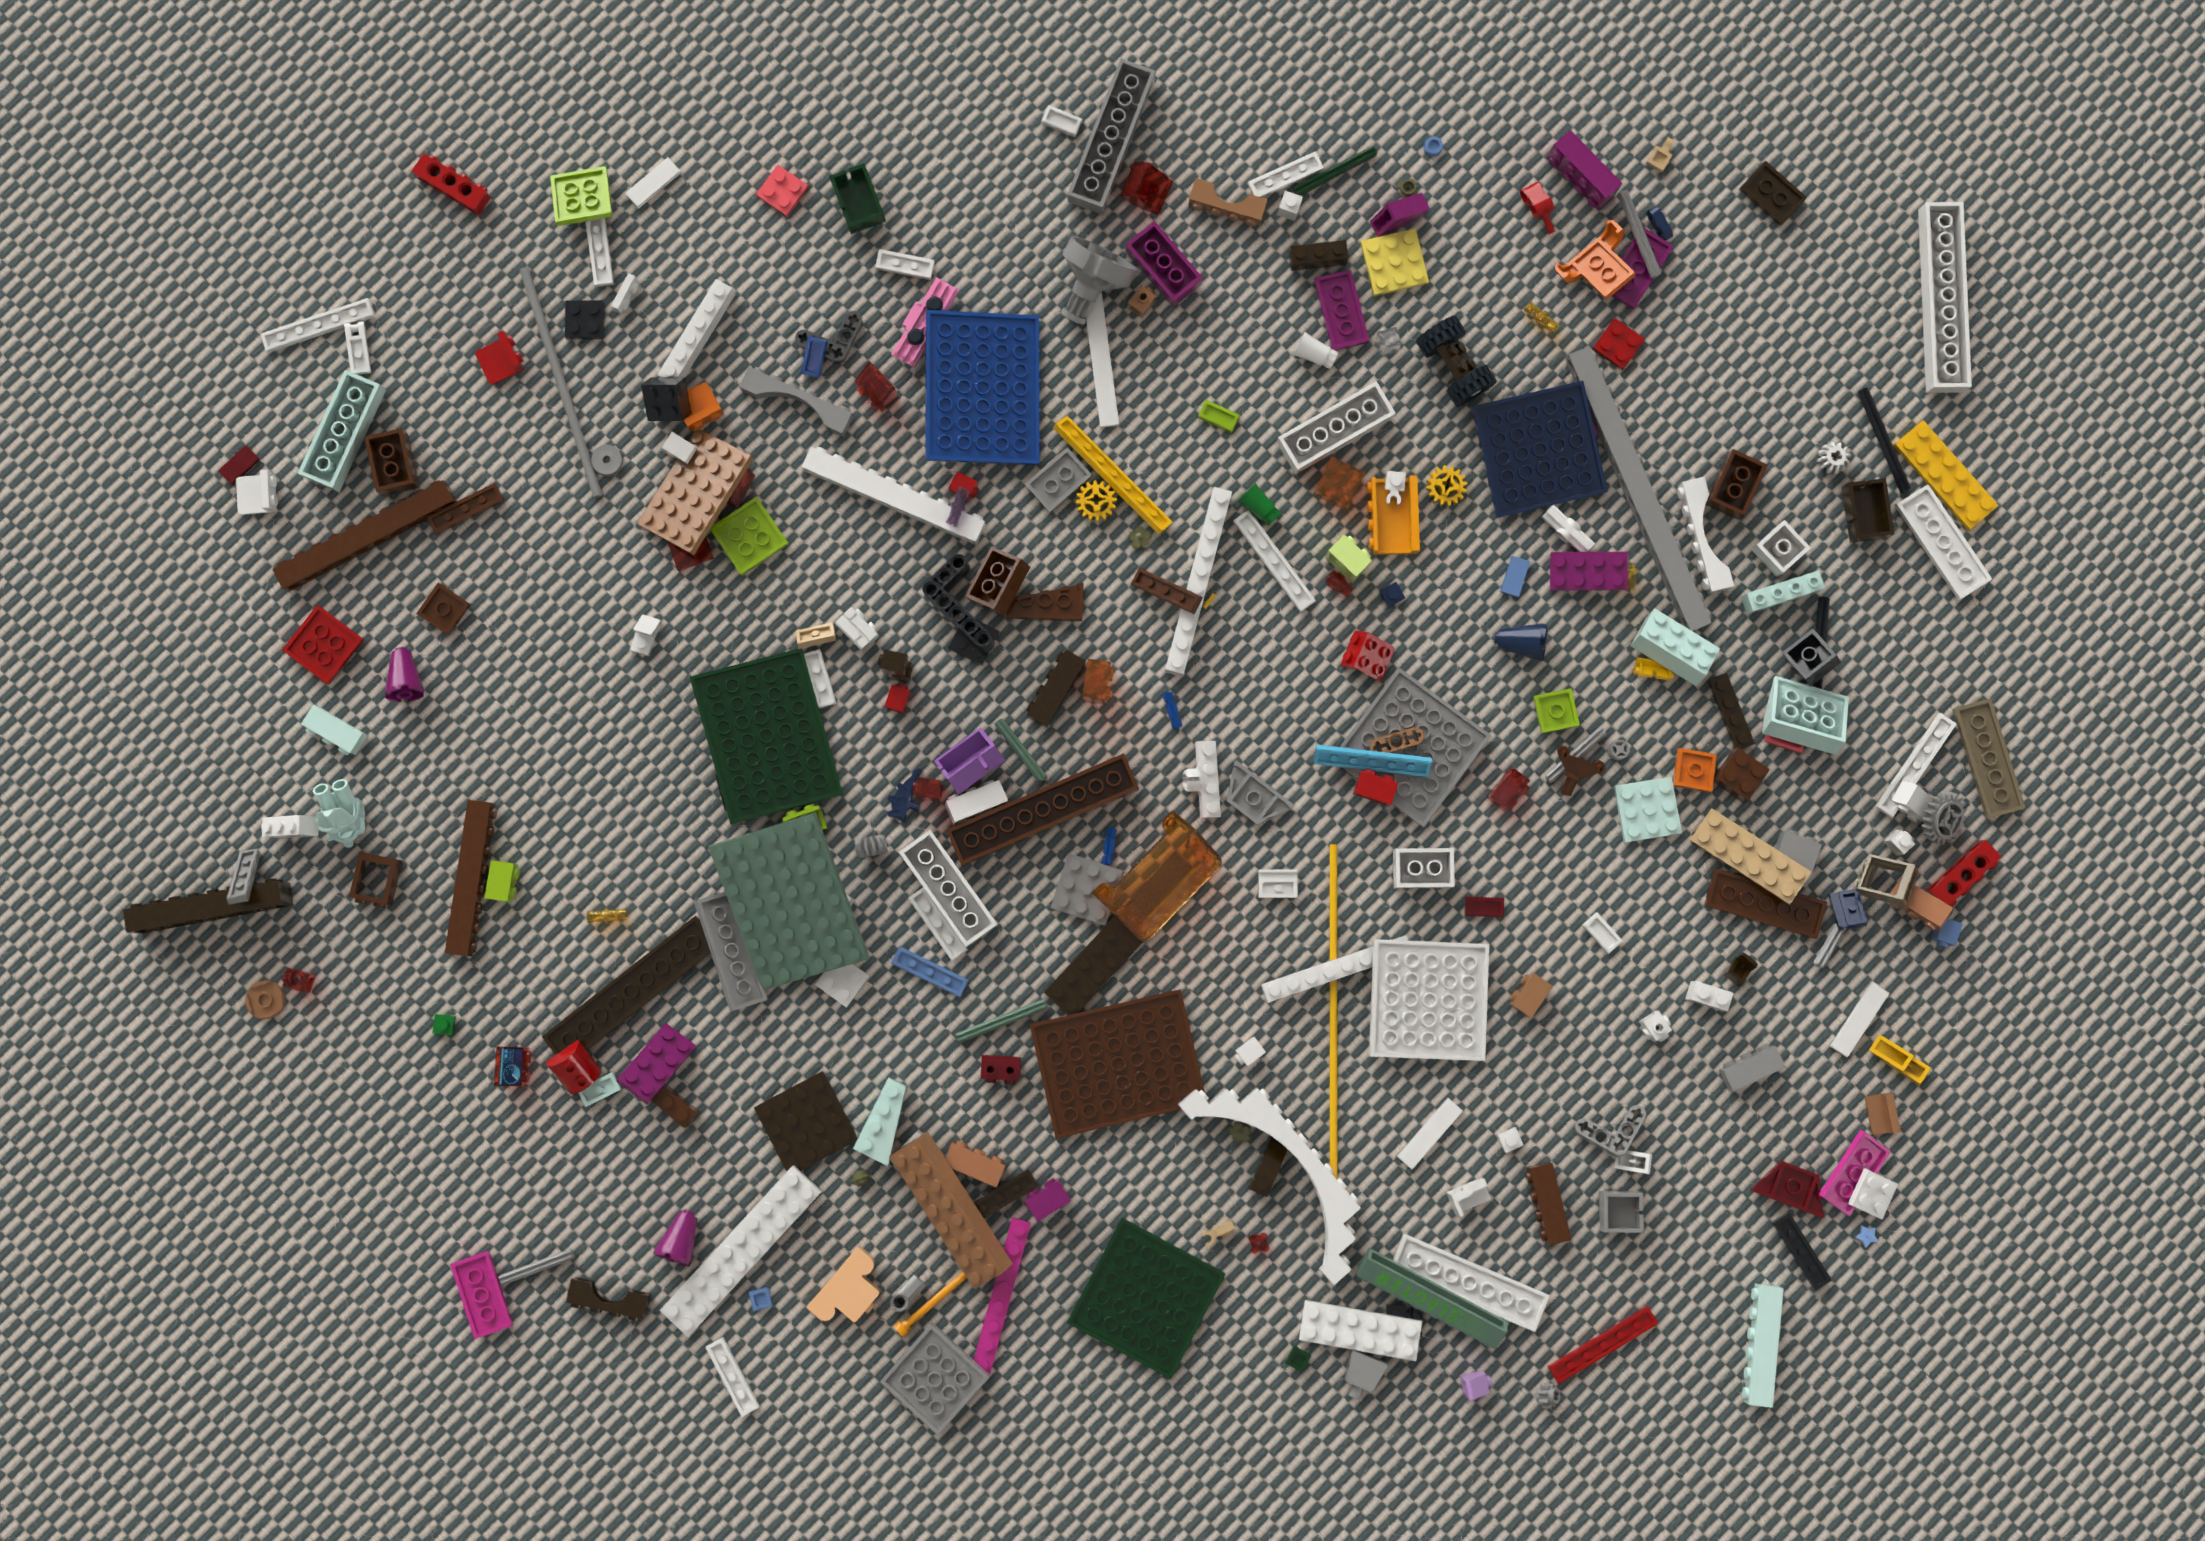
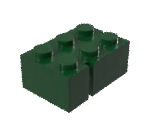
M865 163L849 168L852 179L848 180L845 170L829 176L850 234L886 222Z

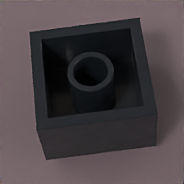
M650 377L641 384L648 421H683L692 414L685 377Z
M1813 628L1782 652L1788 663L1810 687L1841 663L1837 654Z

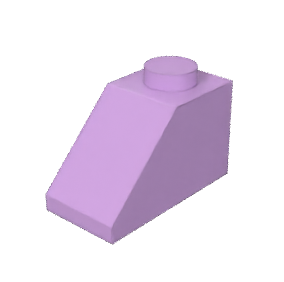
M1484 1371L1460 1375L1463 1395L1469 1401L1490 1393V1376H1486Z

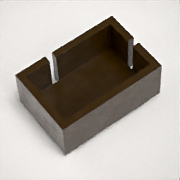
M1886 478L1868 480L1867 482H1849L1841 487L1846 522L1851 523L1847 526L1850 543L1887 539L1895 534Z

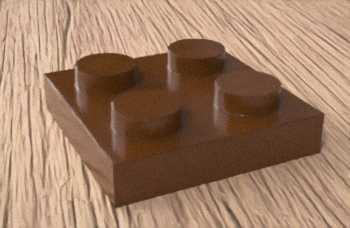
M438 582L416 614L447 635H450L471 604Z

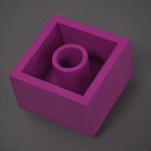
M1053 1177L1044 1183V1188L1041 1190L1036 1188L1027 1194L1028 1198L1025 1200V1203L1037 1222L1071 1201L1069 1193L1059 1178L1055 1180Z

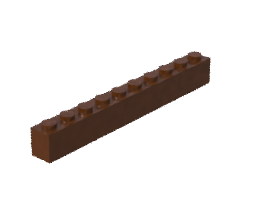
M444 480L435 481L430 484L429 488L414 492L413 496L408 499L398 500L396 505L381 509L379 514L364 518L362 523L358 525L348 526L344 532L333 534L328 537L327 541L312 545L310 550L295 554L294 558L289 561L279 562L277 567L272 570L282 589L290 592L428 520L427 516L457 502Z

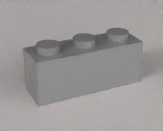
M1765 1044L1758 1047V1051L1753 1054L1748 1052L1741 1055V1059L1736 1062L1731 1060L1722 1064L1723 1068L1719 1069V1072L1728 1091L1734 1092L1785 1068L1786 1066L1777 1047Z

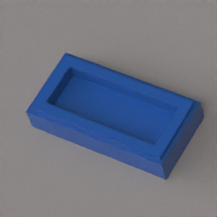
M808 336L801 374L816 378L821 377L827 340Z

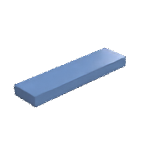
M899 946L891 964L960 998L969 981Z

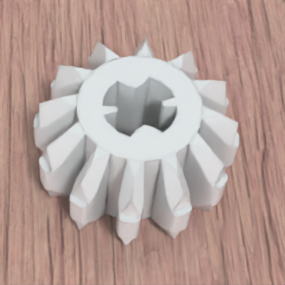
M1830 442L1829 446L1826 444L1822 446V450L1818 452L1820 458L1817 459V462L1823 464L1820 466V469L1826 467V473L1828 474L1831 471L1834 474H1838L1839 470L1843 472L1846 469L1845 466L1850 464L1847 458L1851 457V454L1845 453L1848 447L1842 449V443L1840 442L1837 445L1834 442Z

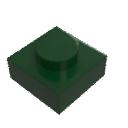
M1293 1345L1285 1363L1302 1373L1312 1355Z

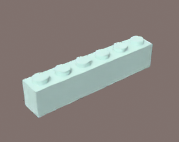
M1755 1283V1288H1752L1751 1291L1753 1308H1750L1749 1312L1751 1327L1748 1328L1747 1333L1750 1342L1749 1347L1746 1348L1748 1363L1744 1369L1746 1385L1742 1389V1398L1748 1405L1773 1408L1784 1288L1779 1286Z

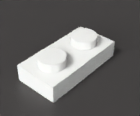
M630 273L627 274L611 304L613 310L619 314H622L623 310L628 308L630 304L629 299L632 293H636L639 286L637 278Z

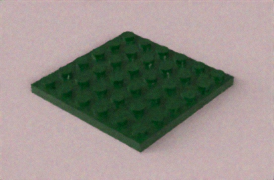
M1122 1217L1067 1323L1171 1379L1226 1273Z

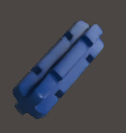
M1166 692L1163 694V699L1166 702L1165 706L1169 719L1172 720V728L1182 727V722L1179 719L1180 715L1176 702L1173 701V693Z
M1108 827L1106 830L1107 838H1105L1104 856L1102 857V864L1104 865L1112 864L1116 840L1114 837H1116L1117 833L1116 828Z

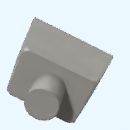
M1351 1349L1345 1374V1381L1352 1384L1349 1396L1360 1399L1363 1389L1373 1392L1386 1371L1388 1364L1373 1356Z

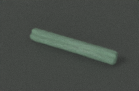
M1001 718L996 721V728L1039 783L1043 782L1047 775L1004 719Z

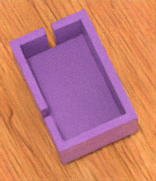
M981 727L934 760L958 794L968 789L969 786L979 779H982L988 773L987 770H993L1005 761Z

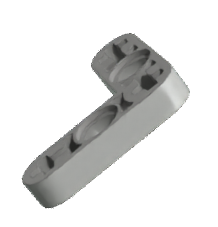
M1632 1106L1616 1134L1586 1118H1581L1576 1122L1574 1131L1579 1137L1615 1157H1622L1626 1154L1646 1117V1111L1642 1106ZM1636 1111H1639V1112H1640L1639 1115H1640L1642 1118L1638 1117V1118L1636 1119L1635 1123L1633 1124V1123L1631 1122V1120H1632V1118H1633V1116H1634L1633 1113H1635ZM1583 1124H1586V1125H1587L1586 1128H1587L1589 1131H1592L1593 1128L1596 1129V1130L1594 1131L1593 1135H1592V1138L1589 1137V1135H1590L1591 1132H1589V1131H1587V1130H1585L1584 1132H1581V1131H1580L1581 1127L1578 1126V1125H1581V1126H1582ZM1625 1126L1631 1127L1633 1134L1631 1136L1624 1135L1622 1128ZM1596 1134H1605L1606 1141L1603 1143L1598 1142ZM1621 1139L1625 1140L1621 1146L1623 1150L1615 1151L1616 1147L1614 1145H1618Z

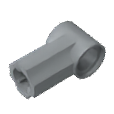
M913 1274L899 1291L893 1295L891 1307L898 1312L905 1310L926 1285ZM896 1297H903L905 1305L897 1307L894 1303Z

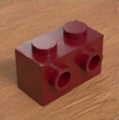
M982 1055L980 1079H985V1083H996V1080H1004V1084H1016V1081H1020L1021 1057ZM989 1066L994 1067L993 1073L988 1071ZM1008 1067H1013L1014 1072L1012 1074L1008 1073Z

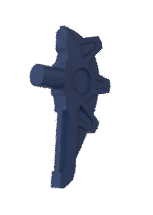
M922 769L914 770L912 776L903 784L899 783L897 785L898 790L895 795L888 796L887 800L892 802V810L888 811L889 817H896L904 823L909 809L919 811L921 804L912 802V796Z

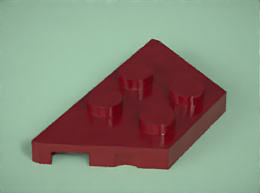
M1779 1161L1751 1188V1191L1820 1218L1825 1216L1821 1202L1823 1199L1819 1196L1821 1192L1820 1176L1787 1162Z

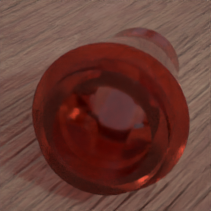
M1333 570L1325 579L1328 587L1343 594L1345 597L1353 590L1340 571Z

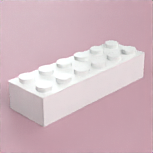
M1376 381L1279 436L1277 444L1294 473L1297 474L1392 420L1396 413Z
M931 830L899 851L965 947L970 946L998 926Z

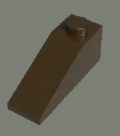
M1272 1136L1248 1186L1250 1190L1265 1197H1268L1287 1152V1149Z

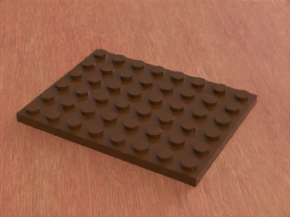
M1181 989L1030 1024L1056 1139L1180 1110L1181 1108L1178 1104L1196 1089L1198 1092L1202 1090L1205 1093Z

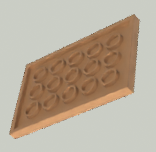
M700 429L696 430L688 441L697 447L689 463L687 464L677 459L637 523L642 528L692 555L696 553L754 460V457Z

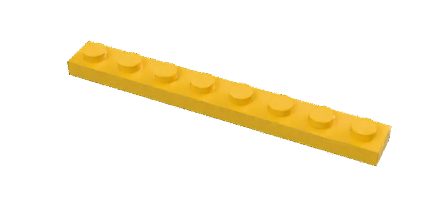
M1068 416L1054 425L1053 429L1158 535L1173 523Z

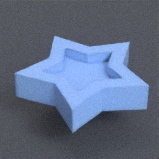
M1861 1225L1860 1233L1855 1238L1862 1240L1864 1247L1867 1248L1871 1242H1878L1875 1237L1876 1227L1867 1229Z

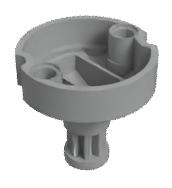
M1071 236L1063 256L1075 275L1076 282L1072 288L1071 298L1067 306L1063 307L1061 314L1072 323L1084 325L1091 304L1096 302L1099 293L1123 287L1129 288L1137 268L1126 259L1096 243L1077 236Z

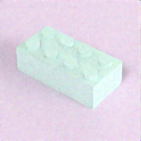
M1655 608L1646 617L1631 644V647L1695 686L1707 675L1720 650L1719 647Z

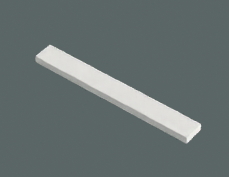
M1101 291L1096 302L1091 304L1086 315L1100 428L1119 426Z

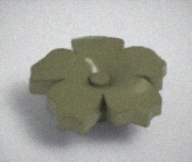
M1138 526L1135 532H1130L1128 535L1130 541H1133L1131 546L1134 548L1142 546L1145 549L1150 542L1148 539L1152 538L1151 532L1144 531L1143 526Z
M1237 1121L1228 1129L1235 1142L1240 1143L1241 1140L1246 1142L1251 1139L1249 1135L1251 1127L1249 1125L1243 1126V1123Z

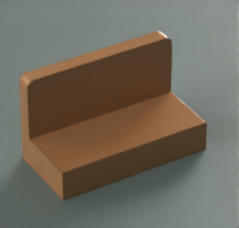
M1882 1093L1865 1096L1872 1135L1901 1132L1894 1094Z

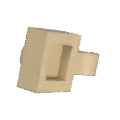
M1668 137L1662 148L1656 145L1646 164L1662 173L1672 157V154L1668 151L1674 140Z
M1229 1220L1214 1227V1229L1202 1232L1201 1235L1202 1237L1205 1235L1211 1236V1240L1205 1243L1206 1246H1211L1215 1242L1216 1237L1222 1236L1224 1238L1231 1235L1235 1227L1233 1222Z

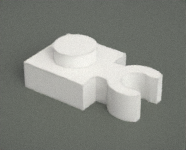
M1386 472L1384 491H1390L1386 498V504L1390 503V498L1392 497L1396 498V505L1400 504L1401 497L1398 493L1404 492L1405 472Z

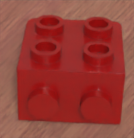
M504 330L497 333L498 341L475 352L478 362L491 385L525 370L522 364L524 362L523 357L514 348L516 343L511 334L507 335Z
M1355 630L1343 655L1341 666L1358 670L1376 681H1382L1395 648L1369 632Z

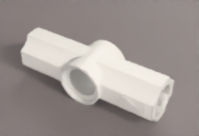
M1554 505L1541 517L1555 530L1556 535L1562 541L1569 543L1578 552H1588L1595 544L1581 531V527L1575 520L1567 518Z

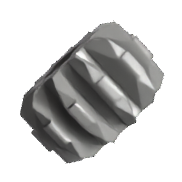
M876 835L857 839L854 846L857 857L864 858L885 854L887 852L885 836Z

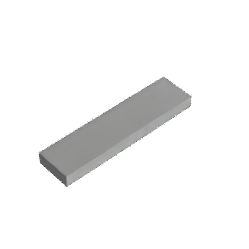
M259 849L239 852L227 896L228 904L249 901L261 855Z

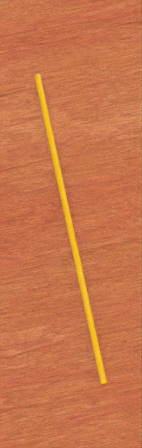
M1337 844L1329 845L1330 961L1337 959ZM1337 979L1330 981V1167L1334 1171L1332 1175L1336 1180Z

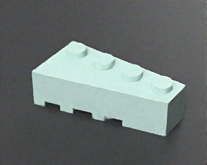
M890 1077L887 1079L853 1147L854 1150L886 1166L890 1163L889 1156L892 1154L906 1085Z

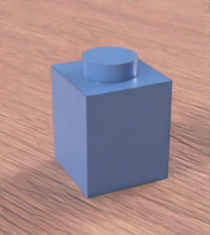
M1948 919L1940 931L1936 929L1933 931L1931 940L1936 941V945L1943 948L1956 946L1963 924Z

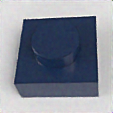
M1397 582L1379 591L1388 608L1405 599Z

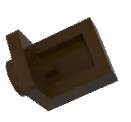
M1743 952L1733 959L1724 975L1739 987L1744 983L1750 972L1758 966V963Z

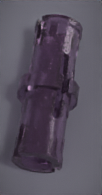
M958 487L955 500L950 505L952 508L946 520L947 524H953L954 527L958 526L961 513L965 511L964 505L970 490Z

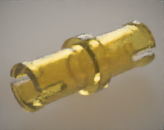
M1532 301L1523 310L1533 317L1538 325L1541 324L1549 330L1551 334H1554L1560 326L1548 315L1547 311H1542Z
M604 908V910L587 911V923L626 921L627 909L609 910V908Z

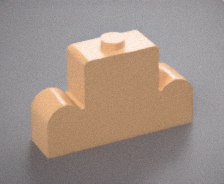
M859 1245L806 1308L822 1321H828L833 1318L837 1308L853 1322H856L864 1312L868 1314L875 1306L873 1301L881 1292V1289L865 1276L875 1267L873 1256Z

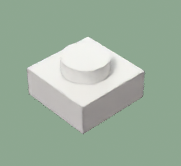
M1516 1127L1497 1134L1505 1153L1523 1146Z

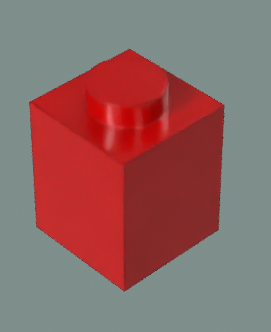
M958 471L948 487L949 492L969 502L979 492L978 482Z
M897 683V686L891 685L884 705L885 708L904 714L911 695V691L907 690L908 686Z

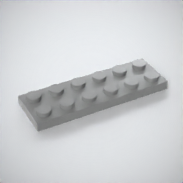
M723 892L694 901L730 1012L768 1000L755 972L726 893Z

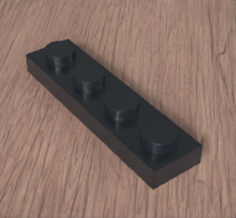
M1789 1212L1771 1222L1813 1290L1816 1291L1832 1281Z

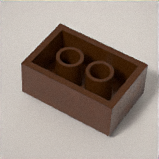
M400 428L364 437L377 493L381 496L420 488L409 435L405 430Z
M1732 449L1722 464L1705 505L1740 520L1746 515L1768 465Z
M991 546L965 597L975 605L1005 617L1030 566L1021 558Z

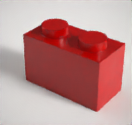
M1365 769V772L1361 771L1359 773L1353 795L1390 806L1392 805L1398 783L1394 782L1395 778L1384 775L1382 778L1376 776L1375 771Z

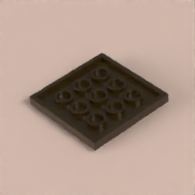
M824 1071L754 1107L786 1172L793 1165L801 1171L856 1142L858 1139Z

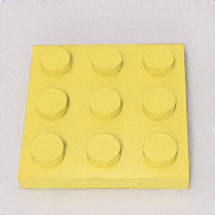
M1416 228L1360 242L1373 296L1429 283Z

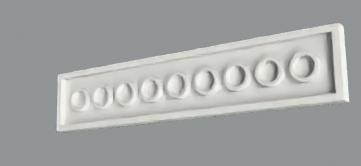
M793 1165L659 1311L689 1337L822 1191Z

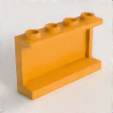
M1417 475L1405 478L1404 492L1398 493L1401 497L1399 505H1396L1397 500L1394 497L1390 498L1389 504H1386V498L1390 494V491H1384L1386 479L1371 477L1370 482H1367V494L1370 493V501H1367V511L1371 512V519H1368V531H1371L1372 538H1369L1368 546L1369 550H1372V555L1418 554L1420 551Z

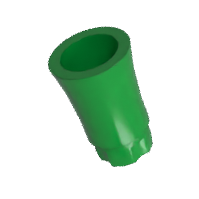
M1256 483L1238 501V503L1250 510L1268 526L1281 514L1275 507L1276 505L1269 500Z

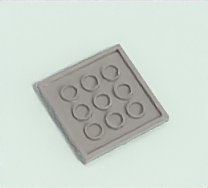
M932 1322L880 1383L933 1432L939 1435L991 1375Z

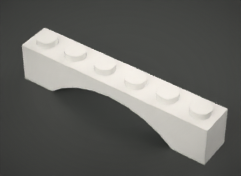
M1705 477L1684 481L1678 485L1677 495L1679 499H1682V513L1688 521L1687 532L1692 536V550L1697 555V568L1703 577L1702 587L1706 590L1707 595L1729 590L1734 587L1730 569L1713 553L1704 534L1703 512L1709 497Z

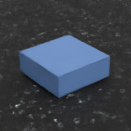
M769 1286L749 1291L753 1311L773 1306Z

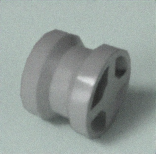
M1617 740L1608 747V755L1614 760H1621L1627 757L1630 752V747L1624 740Z

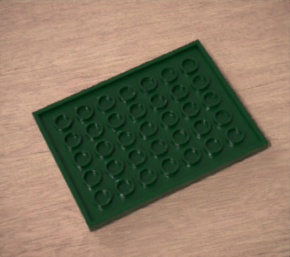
M802 648L690 676L730 825L843 795Z

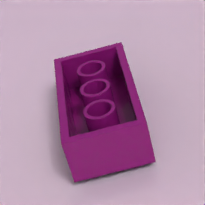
M1571 130L1553 145L1547 156L1551 166L1557 167L1563 178L1570 181L1574 185L1575 190L1579 194H1583L1590 206L1596 207L1598 211L1616 195L1623 184Z
M1155 221L1126 243L1125 252L1172 307H1175L1202 285L1203 277Z

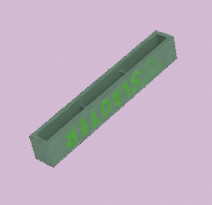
M1371 1248L1368 1249L1358 1264L1356 1276L1360 1277L1361 1280L1394 1295L1398 1300L1411 1304L1415 1309L1426 1312L1432 1318L1441 1320L1449 1327L1458 1329L1466 1336L1473 1337L1485 1346L1496 1349L1507 1334L1508 1321Z

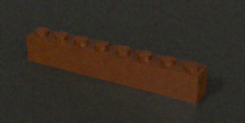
M467 801L445 953L473 957V953L477 949L475 937L480 929L478 917L482 913L483 904L481 903V897L485 894L486 885L483 883L489 868L486 865L487 857L491 855L489 843L490 838H493L494 835L492 823L493 819L497 816V808L491 802Z

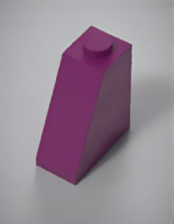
M1419 193L1387 203L1370 220V223L1377 237H1380L1421 218L1430 210V207L1423 194Z

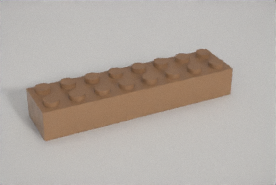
M928 1131L889 1156L974 1289L1002 1274L1013 1264Z

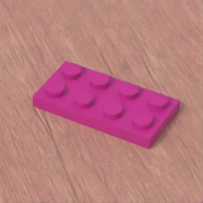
M1860 1130L1822 1188L1819 1196L1850 1217L1856 1207L1848 1204L1863 1169L1865 1168L1877 1174L1891 1151L1868 1133Z
M489 1250L450 1264L474 1339L514 1325Z

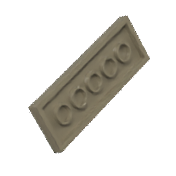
M1992 699L1952 709L1986 819L2025 809Z

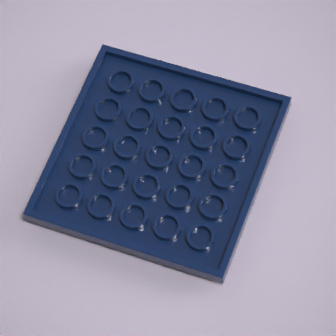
M1584 381L1471 407L1496 518L1608 492Z

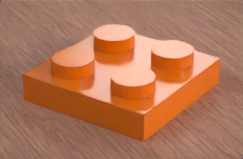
M1678 748L1673 786L1711 793L1713 791L1717 754Z

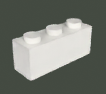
M990 780L984 783L983 787L978 789L972 787L966 790L965 794L960 796L954 794L948 797L945 807L953 826H956L1007 804L1008 799L1000 780L996 782Z
M315 816L265 817L262 819L261 825L262 837L294 838L318 836L319 825Z

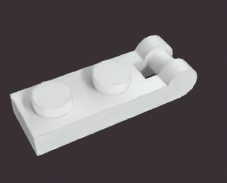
M364 321L351 325V323L344 324L351 373L356 375L372 373ZM353 332H359V335L353 336L352 334Z

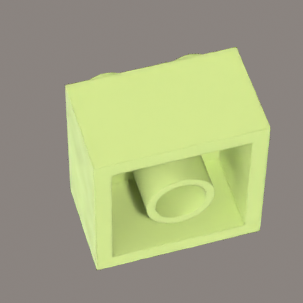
M1344 534L1328 550L1325 558L1353 583L1368 568L1372 560L1366 550H1361L1356 546L1357 542L1351 536L1347 537Z

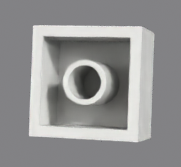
M1784 520L1751 550L1778 577L1811 547Z

